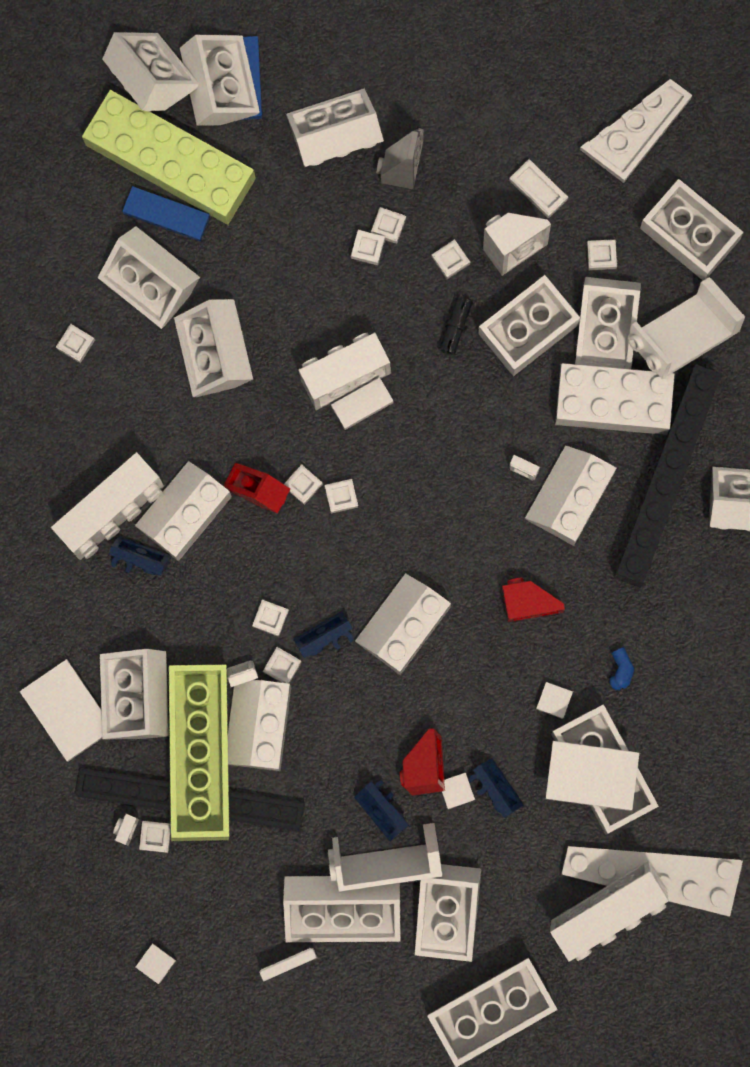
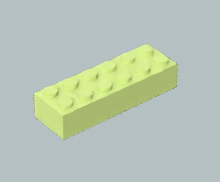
M112 90L108 92L82 135L87 147L227 225L256 179L254 169L159 116L143 111L137 104Z
M226 665L169 666L171 841L229 840Z

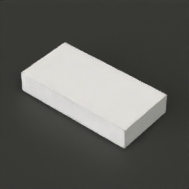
M530 159L509 178V181L547 218H550L568 200V196Z
M379 377L331 404V407L346 430L394 402Z
M309 948L261 969L260 975L263 981H266L318 957L314 948Z

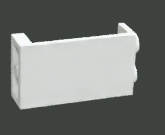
M709 277L701 282L695 296L644 327L634 322L631 325L627 339L631 348L639 352L646 360L648 367L653 372H656L661 379H664L740 332L745 316Z
M423 824L425 845L343 857L340 854L338 837L332 838L333 849H328L331 881H337L340 892L442 877L435 824Z

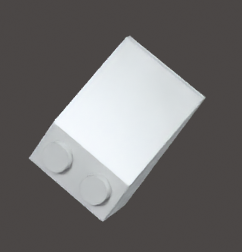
M585 277L575 365L631 370L633 349L627 338L631 325L637 322L641 283Z
M441 864L442 877L422 879L420 881L415 955L472 962L481 869Z

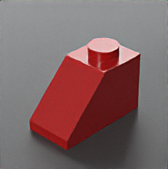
M235 463L223 485L227 490L241 498L277 514L285 503L290 491L289 487L269 474Z
M515 578L508 580L507 585L502 586L508 622L564 613V603L532 581L524 582V578Z
M428 729L403 760L400 782L402 787H405L412 796L445 791L442 736L435 729Z

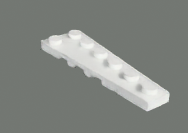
M572 846L567 848L561 875L608 886L649 861L667 889L669 902L730 917L743 863L741 860Z

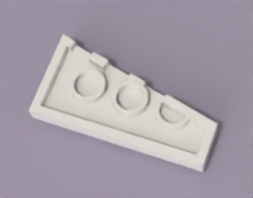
M669 79L644 98L636 107L628 110L620 119L599 132V135L582 145L580 150L624 183L691 100L692 95Z

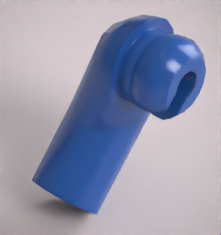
M622 647L611 653L618 666L615 676H612L609 681L614 690L627 688L634 674V666L625 648Z

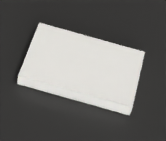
M67 659L20 691L67 762L102 739V710Z
M553 741L545 799L632 811L639 753Z

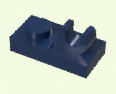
M121 536L112 544L109 555L114 556L111 562L112 567L115 568L119 560H124L127 563L125 571L127 573L135 565L142 568L148 574H158L161 576L171 559V555Z
M341 611L293 640L302 656L306 658L307 656H314L320 653L329 642L337 650L340 649L338 644L340 636H346L352 642L353 636L350 630L353 628Z
M492 758L473 769L475 774L471 775L468 781L471 783L479 779L482 782V789L478 790L477 794L482 795L488 791L494 808L504 818L524 806Z
M371 781L354 798L388 840L392 841L409 825L404 820L402 813L388 802L392 799L393 793L391 792L387 796H383L379 791L384 782L378 781L374 785Z

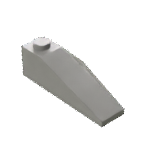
M418 128L387 148L384 158L379 157L376 174H381L382 184L414 189L424 141V129Z

